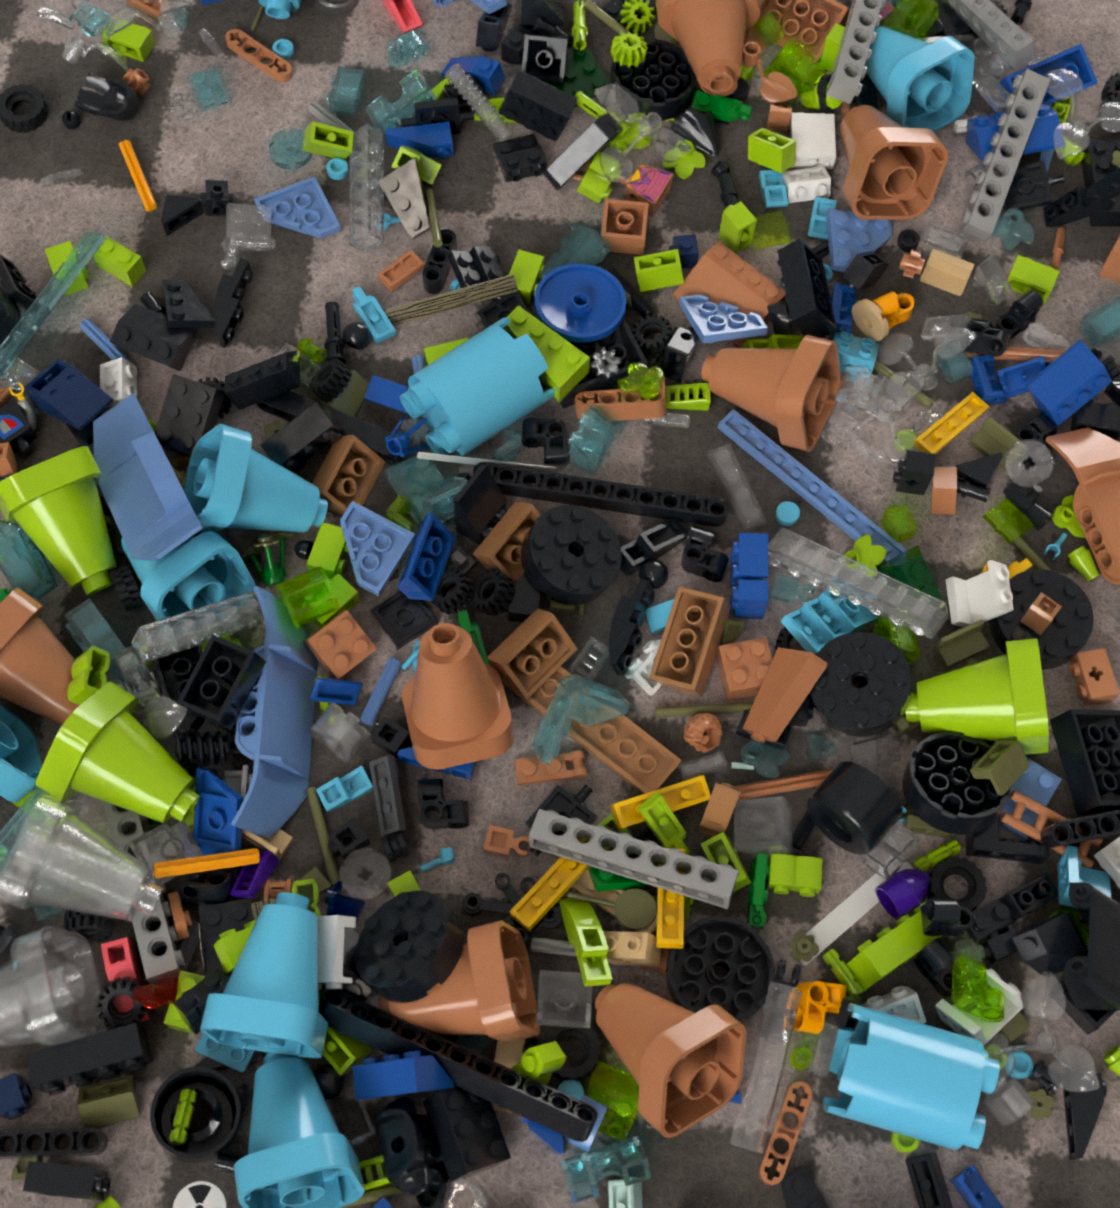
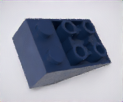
M58 358L24 387L35 408L78 430H82L87 426L89 422L114 401L74 366Z

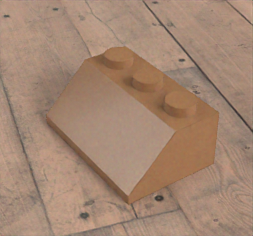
M354 435L342 436L339 441L332 445L312 484L318 487L320 498L327 500V510L343 516L352 501L361 506L364 505L385 461Z
M515 501L473 555L487 570L490 571V568L499 570L509 576L516 585L524 574L521 562L523 540L541 514L532 503Z
M537 608L486 659L498 671L503 680L523 698L528 699L577 650V647L553 613Z

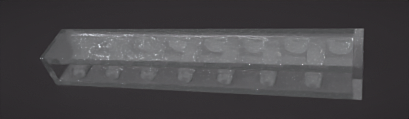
M783 527L768 543V560L775 567H782L796 577L801 576L815 586L820 585L836 596L841 595L849 599L850 602L857 606L862 605L875 615H883L896 625L906 626L917 635H924L932 639L948 619L945 602Z

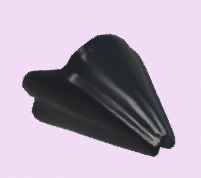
M689 108L671 125L670 131L683 140L691 141L698 149L712 156H717L720 152L711 111L701 113L694 108Z

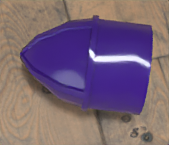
M904 869L893 873L890 878L875 888L877 898L887 913L894 919L899 920L909 910L919 907L924 901L930 885V874L920 869Z

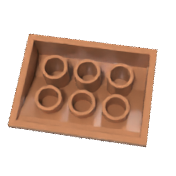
M760 0V17L753 27L763 38L817 66L822 58L826 37L836 23L843 27L845 26L850 11L848 7L835 0Z
M718 241L703 255L685 278L684 284H681L674 292L673 297L679 301L680 297L701 294L709 297L710 302L718 305L724 302L736 306L741 313L747 315L750 312L759 314L764 323L767 324L771 320L767 306L785 301L784 296L786 292ZM741 338L729 341L732 344H734L737 348H740L747 339L751 338Z

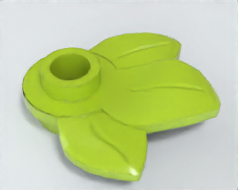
M684 139L675 145L674 150L665 153L662 166L663 168H675V173L678 177L687 179L692 175L694 167H705V157L702 153L695 150L691 141Z
M1074 495L1067 496L1062 500L1061 505L1054 510L1055 514L1052 520L1057 527L1067 528L1073 536L1085 538L1073 511Z
M864 535L856 540L853 550L844 554L842 559L843 566L846 571L856 573L861 579H873L878 576L876 566L884 561L887 549L880 545H872L871 535Z

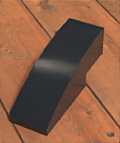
M674 517L639 534L636 540L621 547L622 560L620 569L626 576L637 572L646 561L658 559L688 537V533Z

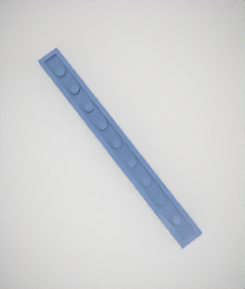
M733 409L718 423L717 428L852 539L856 541L860 537L870 534L872 545H880L887 549L886 557L882 563L907 551V549L736 410Z

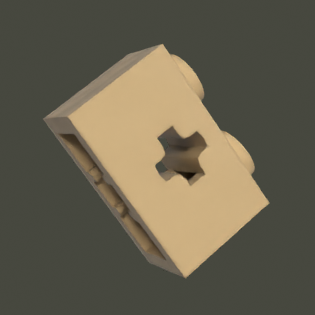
M603 931L609 948L606 955L609 963L613 965L660 966L662 948H656V936L649 932Z

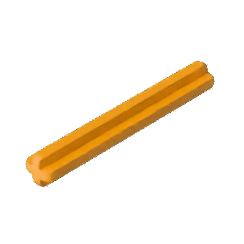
M121 141L119 143L120 150L147 212L156 210V202L130 141Z
M258 848L157 862L154 864V874L156 878H164L258 864L260 862V853Z

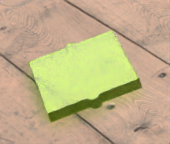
M782 211L754 216L757 219L752 241L754 249L790 243L792 241L788 231L789 225L786 224Z
M1007 499L982 516L994 528V532H998L1009 544L1034 527L1022 512Z

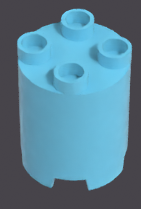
M509 318L498 320L409 377L408 391L400 395L399 398L411 418L414 420L420 416L427 418L426 424L432 432L425 435V438L433 453L444 455L452 453L455 456L463 457L554 397L555 390L553 388L545 392L542 390L538 377L549 367L528 334L513 339L503 330L505 326L511 323Z
M850 1003L847 1011L852 1012V1017L858 1019L855 1029L838 1027L827 1070L837 1074L840 1094L839 1099L824 1097V1112L953 1150H958L962 1145L978 1149L984 1136L986 1122L984 1115L976 1113L981 1091L989 1094L994 1092L1000 1071L999 1061L988 1058V1051L984 1050L982 1042L978 1039Z

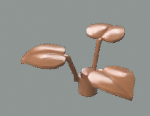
M753 26L745 31L742 65L744 64L749 68L755 65L758 66L761 80L764 82L760 86L762 98L773 104L784 103L796 98V87L786 75L779 72H771L767 79L765 78L761 65L762 60L759 59L766 50L765 40ZM736 81L728 91L723 93H714L701 85L699 86L707 94L725 97L735 92L738 82Z

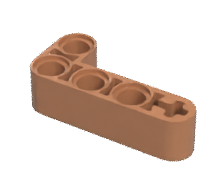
M652 371L644 376V388L580 392L574 399L577 419L588 423L660 418L666 414L665 377L661 372Z

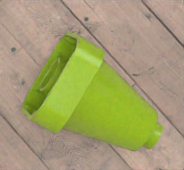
M82 446L24 469L0 482V510L7 524L18 523L71 588L82 586L88 596L113 584L109 572L114 570L117 565L97 489L102 473L89 447Z
M1037 638L1006 641V654L917 682V692L911 693L909 704L905 710L906 721L908 723L920 722L922 732L935 734L940 732L964 733L965 737L974 739L1019 741L1025 755L1049 753L1048 716Z
M112 681L101 687L67 718L51 745L35 783L37 787L62 803L67 802L77 792L161 823H166L172 816L180 822H184L200 799V796L191 790L194 779L132 716L138 704V698Z

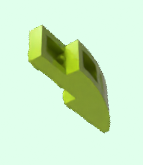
M570 897L560 898L558 902L570 946L574 945L584 987L610 985L612 975L606 956L609 948L595 911L588 901Z

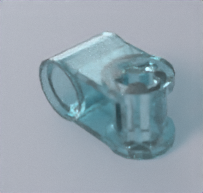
M409 31L387 43V50L389 52L387 62L391 67H402L424 57L428 51V46L416 31Z
M954 337L942 339L939 348L935 352V359L942 369L947 382L954 383L973 375L971 361L965 355L959 341Z

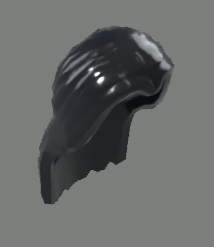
M93 73L88 74L85 79L86 83L82 84L78 92V101H75V106L92 115L107 116L119 121L130 120L136 115L139 107V97L133 88L119 79L109 80Z

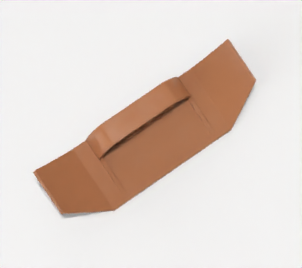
M1088 427L1048 436L1045 441L1055 448L1068 462L1079 482L1073 497V511L1102 576L1110 583L1120 585V442Z

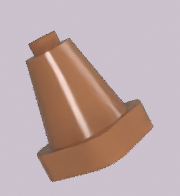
M655 0L660 27L680 43L699 84L714 93L728 91L741 74L745 31L752 27L760 17L758 0Z
M861 105L850 109L840 124V135L849 166L842 189L844 199L853 213L861 219L908 220L918 217L927 210L932 202L948 161L947 149L930 129L905 128L871 105Z
M806 335L802 339L798 349L722 348L717 355L709 354L706 357L701 373L702 380L709 382V388L712 393L777 427L782 445L807 452L812 451L836 404L841 387V369L837 343L811 335Z
M18 587L0 603V698L63 725L72 712L80 706L70 702L67 695L68 686L73 680L71 668L75 659L41 620L44 606Z
M450 623L435 625L422 637L419 645L415 677L409 680L402 690V701L416 760L426 768L438 770L494 758L504 754L513 744L514 733L511 713L500 674L494 667L484 664L471 636L466 630Z
M504 921L470 928L467 935L468 943L463 945V950L455 969L442 985L438 982L433 988L428 990L426 997L409 1003H394L383 998L381 995L378 998L379 1009L436 1035H488L491 1038L509 1043L538 1036L540 1033L539 1011L527 949L520 932ZM514 1002L516 1005L517 1013L514 1012V1008L512 1005V1003Z
M631 983L610 984L598 994L595 1001V1008L597 1010L596 1022L639 1086V1114L664 1137L672 1138L681 1134L724 1107L736 1094L742 1081L747 1032L745 1026L721 1006L710 1005L694 1013Z

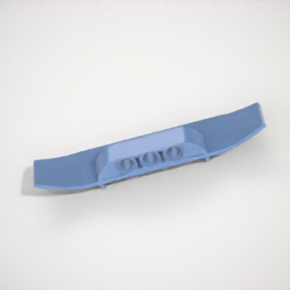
M134 393L94 420V459L102 473L98 484L132 559L158 560L200 531L202 526Z
M255 586L253 590L264 615L266 633L265 645L258 647L254 652L263 658L266 663L256 680L257 684H254L237 717L235 743L242 754L254 761V768L248 792L231 824L243 830L270 838L284 825L308 796L306 790L309 787L315 701H311L310 696L314 687V679L317 677L318 660L304 643V640L310 634L292 606L279 597Z

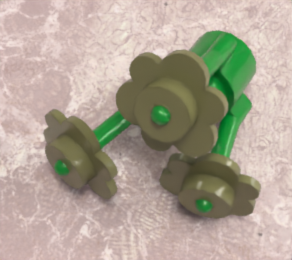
M275 531V533H270L269 535L264 534L258 538V542L252 543V547H248L243 551L244 555L241 556L243 562L252 560L259 574L260 582L265 581V586L284 582L283 577L287 576L285 571V540L295 539V534L284 531ZM278 542L279 567L278 563H273L270 545ZM263 547L265 548L268 565L264 566V571L256 558L257 555L264 552Z

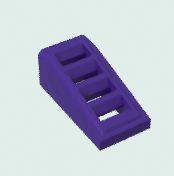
M259 850L260 862L258 864L242 866L230 895L232 897L253 899L276 868L279 859L271 851Z

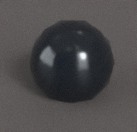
M352 322L344 328L342 338L347 346L363 350L369 345L371 334L368 327L363 323Z
M652 559L641 565L638 576L639 579L650 581L653 589H659L666 584L669 572L662 561Z
M331 1064L322 1065L313 1073L325 1100L334 1099L344 1089V1075L340 1076Z

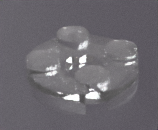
M1033 439L1015 442L1007 451L1004 459L1006 474L1014 483L1023 487H1034L1043 480L1045 481L1051 475L1054 466L1050 450L1040 441ZM1028 457H1032L1035 465L1025 469V465L1022 464L1023 461L1027 460Z
M361 848L351 852L340 867V883L344 891L352 899L371 901L379 898L389 889L387 883L392 879L390 864L384 855L373 849ZM367 868L368 872H373L368 881L358 878V875L362 874V869Z

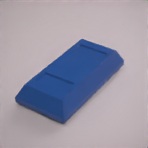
M316 677L310 700L355 705L362 682Z

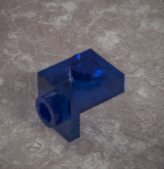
M338 881L333 889L329 888L326 894L325 904H328L326 915L338 914L356 917L357 923L364 910L365 902L342 895L343 882Z

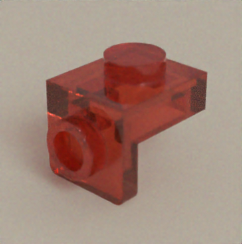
M166 977L157 980L156 985L148 984L133 989L132 1000L143 1003V1006L146 1008H159L173 1004L176 1001L178 992V977Z

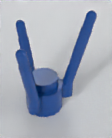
M402 416L391 434L385 438L388 451L393 455H400L403 458L407 454L428 448V444L408 448L410 445L409 436L427 422V418L420 420L406 433H401L398 431L406 420V416Z

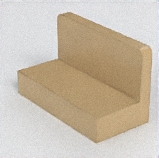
M932 249L920 281L961 296L975 264Z
M242 829V838L261 850L271 851L279 861L294 841L292 836L281 829L270 838Z

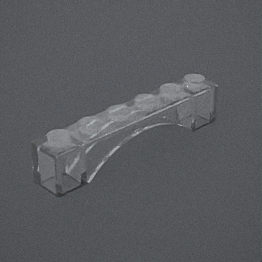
M770 981L764 1005L762 1030L756 1061L745 1098L736 1118L730 1142L731 1145L758 1153H763L802 995V992L795 987Z

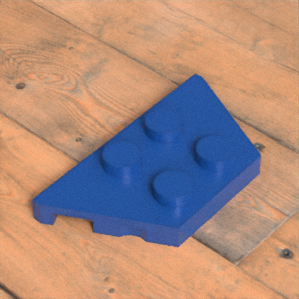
M207 767L196 768L195 793L200 796V799L194 808L192 857L241 849L242 829L233 826L231 822L240 809L244 798Z

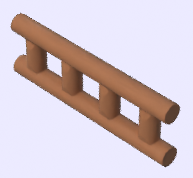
M1013 790L1009 796L1010 799L1016 802L1012 814L1004 812L1000 817V821L1042 843L1040 833L1045 827L1047 820L1053 823L1069 820L1016 790ZM1025 808L1038 814L1033 827L1021 821ZM1078 825V832L1082 835V829ZM1103 838L1080 843L1078 858L1081 859L1083 867L1090 869L1093 866L1094 861L1087 857L1091 844L1097 847L1100 846ZM1066 846L1051 849L1060 854H1063Z

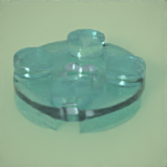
M292 129V132L282 130L273 135L269 141V154L275 165L294 172L310 161L313 153L302 151L304 132ZM295 147V150L292 152H288L286 149Z

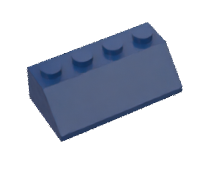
M1079 44L1010 74L998 82L997 85L1004 102H1006L1008 96L1013 93L1014 87H1012L1016 76L1029 69L1050 79L1041 103L1050 105L1096 85L1098 82L1083 46Z
M1041 104L1022 155L1064 147L1058 114L1049 105ZM1004 111L989 116L979 115L976 118L967 120L966 144L982 162L987 152L991 151L993 145L990 142L995 132L999 130L1000 126L997 124L1001 115L1005 113ZM1001 151V154L1006 157V154Z

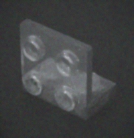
M236 203L226 204V249L265 252L274 250L275 239H271V207Z

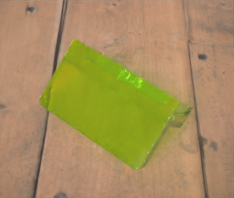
M400 493L387 509V519L414 533L413 523L410 521L411 515L408 498Z

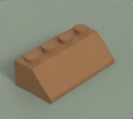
M678 587L649 676L650 680L676 691L702 698L731 605L724 597Z

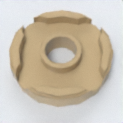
M862 299L852 306L853 319L857 327L867 338L880 341L888 335V320L886 317L882 318L880 315L882 311L874 302Z

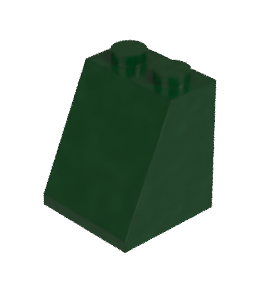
M918 545L877 567L897 610L924 609L942 599L939 588Z

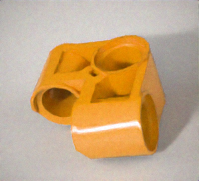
M891 291L872 300V302L880 307L882 318L886 317L888 320L889 329L909 320L914 308V298L907 293L897 295L894 291Z
M821 981L799 983L794 991V1005L791 1016L792 1028L796 1031L819 1035L824 1026L825 1012L839 1014L842 999L846 997L847 986Z

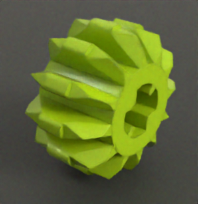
M629 0V2L623 4L624 9L620 11V15L624 18L621 20V23H627L626 29L632 28L633 34L637 33L638 30L640 33H644L646 28L650 29L652 27L651 21H654L656 16L651 14L655 8L648 7L650 0H647L645 3H643V0Z
M628 31L627 34L620 32L612 41L611 56H613L614 62L620 63V67L623 65H627L628 68L631 65L638 67L645 60L647 43H645L644 37H638V33L631 34Z

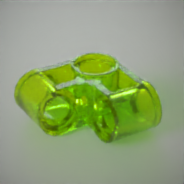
M959 956L952 967L953 985L951 997L954 1005L959 1010L980 1017L984 1021H1002L1004 1019V994L987 984L986 966L966 956Z

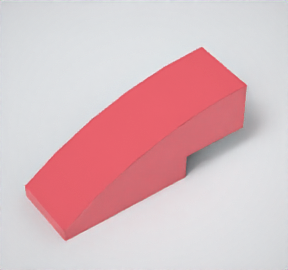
M382 0L391 17L404 34L423 26L411 0Z

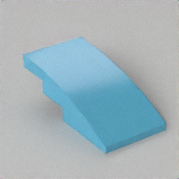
M845 582L822 592L818 598L804 603L799 610L785 615L781 623L806 652H812L817 655L820 649L832 639L843 634L859 632L876 621L879 616L849 582Z

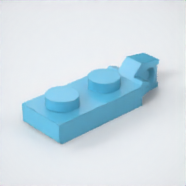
M360 286L352 289V297L355 300L353 303L354 310L362 323L368 327L374 342L378 344L395 336L396 330L376 298L371 295L366 296Z

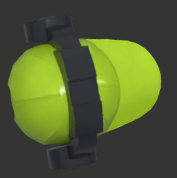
M823 74L814 89L805 91L801 95V101L805 108L819 110L818 114H834L832 109L839 107L843 103L841 100L826 95L831 74Z

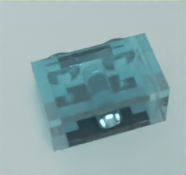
M338 66L336 75L332 76V90L327 93L326 103L330 106L332 114L356 118L365 87L364 70Z

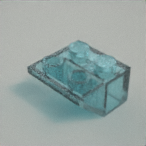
M591 406L587 414H582L578 426H580L578 431H573L569 438L568 444L570 448L567 455L570 456L569 465L595 476L614 441L615 427L595 407Z

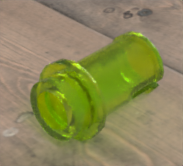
M303 338L299 340L297 349L301 355L308 356L316 363L324 359L318 352L325 355V351L314 345L311 339Z
M806 1047L795 1049L789 1057L791 1066L796 1070L807 1069L812 1061L811 1057L813 1054L811 1050ZM797 1055H802L805 1061H801Z

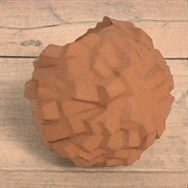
M696 714L689 718V722L685 724L683 737L686 742L695 747L696 751L706 753L715 749V746L717 747L720 744L723 735L722 726L719 723L718 717L713 714Z

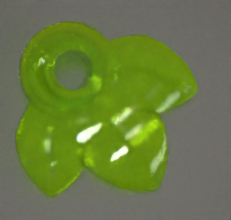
M632 363L628 367L629 376L618 380V385L628 393L639 392L643 398L650 399L657 396L660 391L663 371L658 366L648 369L642 363Z

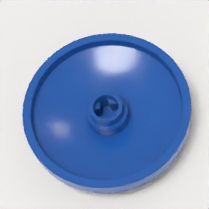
M568 264L550 271L542 278L535 291L534 308L538 320L565 340L586 343L603 339L620 326L625 316L626 295L620 282L608 271L590 264Z

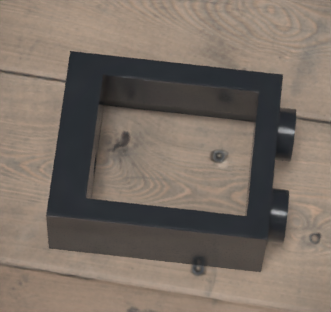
M29 1161L23 1191L40 1195L103 1201L104 1195L109 1193L111 1178L108 1177L107 1171L94 1167Z

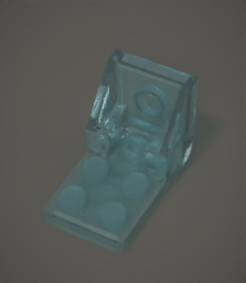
M417 455L385 469L386 478L419 527L428 513H433L441 522L455 516L454 499L467 484V480L464 477L449 476L444 478L432 460L418 459Z
M575 673L562 678L531 747L541 762L550 765L552 759L556 758L560 751V741L563 735H567L570 730L571 719L591 726L627 714L631 704L619 691Z

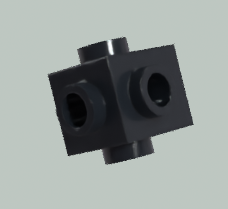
M205 180V192H201V206H205L206 215L228 216L229 207H233V193L228 192V181Z

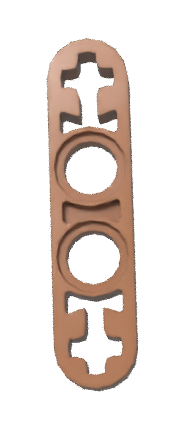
M232 29L227 32L225 37L227 46L232 51L278 82L285 83L292 79L293 72L289 62L239 29ZM249 48L257 49L254 53L246 52ZM267 58L273 60L270 64L262 63Z
M794 1082L787 1089L759 1166V1178L766 1185H776L784 1178L812 1099V1090L805 1082ZM799 1087L803 1088V1094L806 1095V1099L802 1098L797 1106L803 1108L802 1112L794 1107H787L788 1102L791 1105L794 1104L796 1095L792 1092L793 1090H798ZM791 1112L796 1115L798 1121L794 1128H788L784 1125L783 1116L785 1113ZM782 1138L786 1140L788 1150L785 1154H778L774 1150L773 1143L775 1139ZM769 1153L776 1159L784 1160L783 1165L777 1162L775 1172L779 1174L778 1177H773L771 1180L767 1179L768 1174L764 1172V1168H770L774 1160L768 1159Z

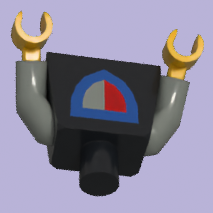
M18 382L21 387L20 393H13L11 387H9L10 393L17 397L18 401L13 399L0 408V443L9 442L13 453L19 451L26 457L35 450V447L30 442L36 439L34 430L37 428V413L29 398L24 396L23 385Z

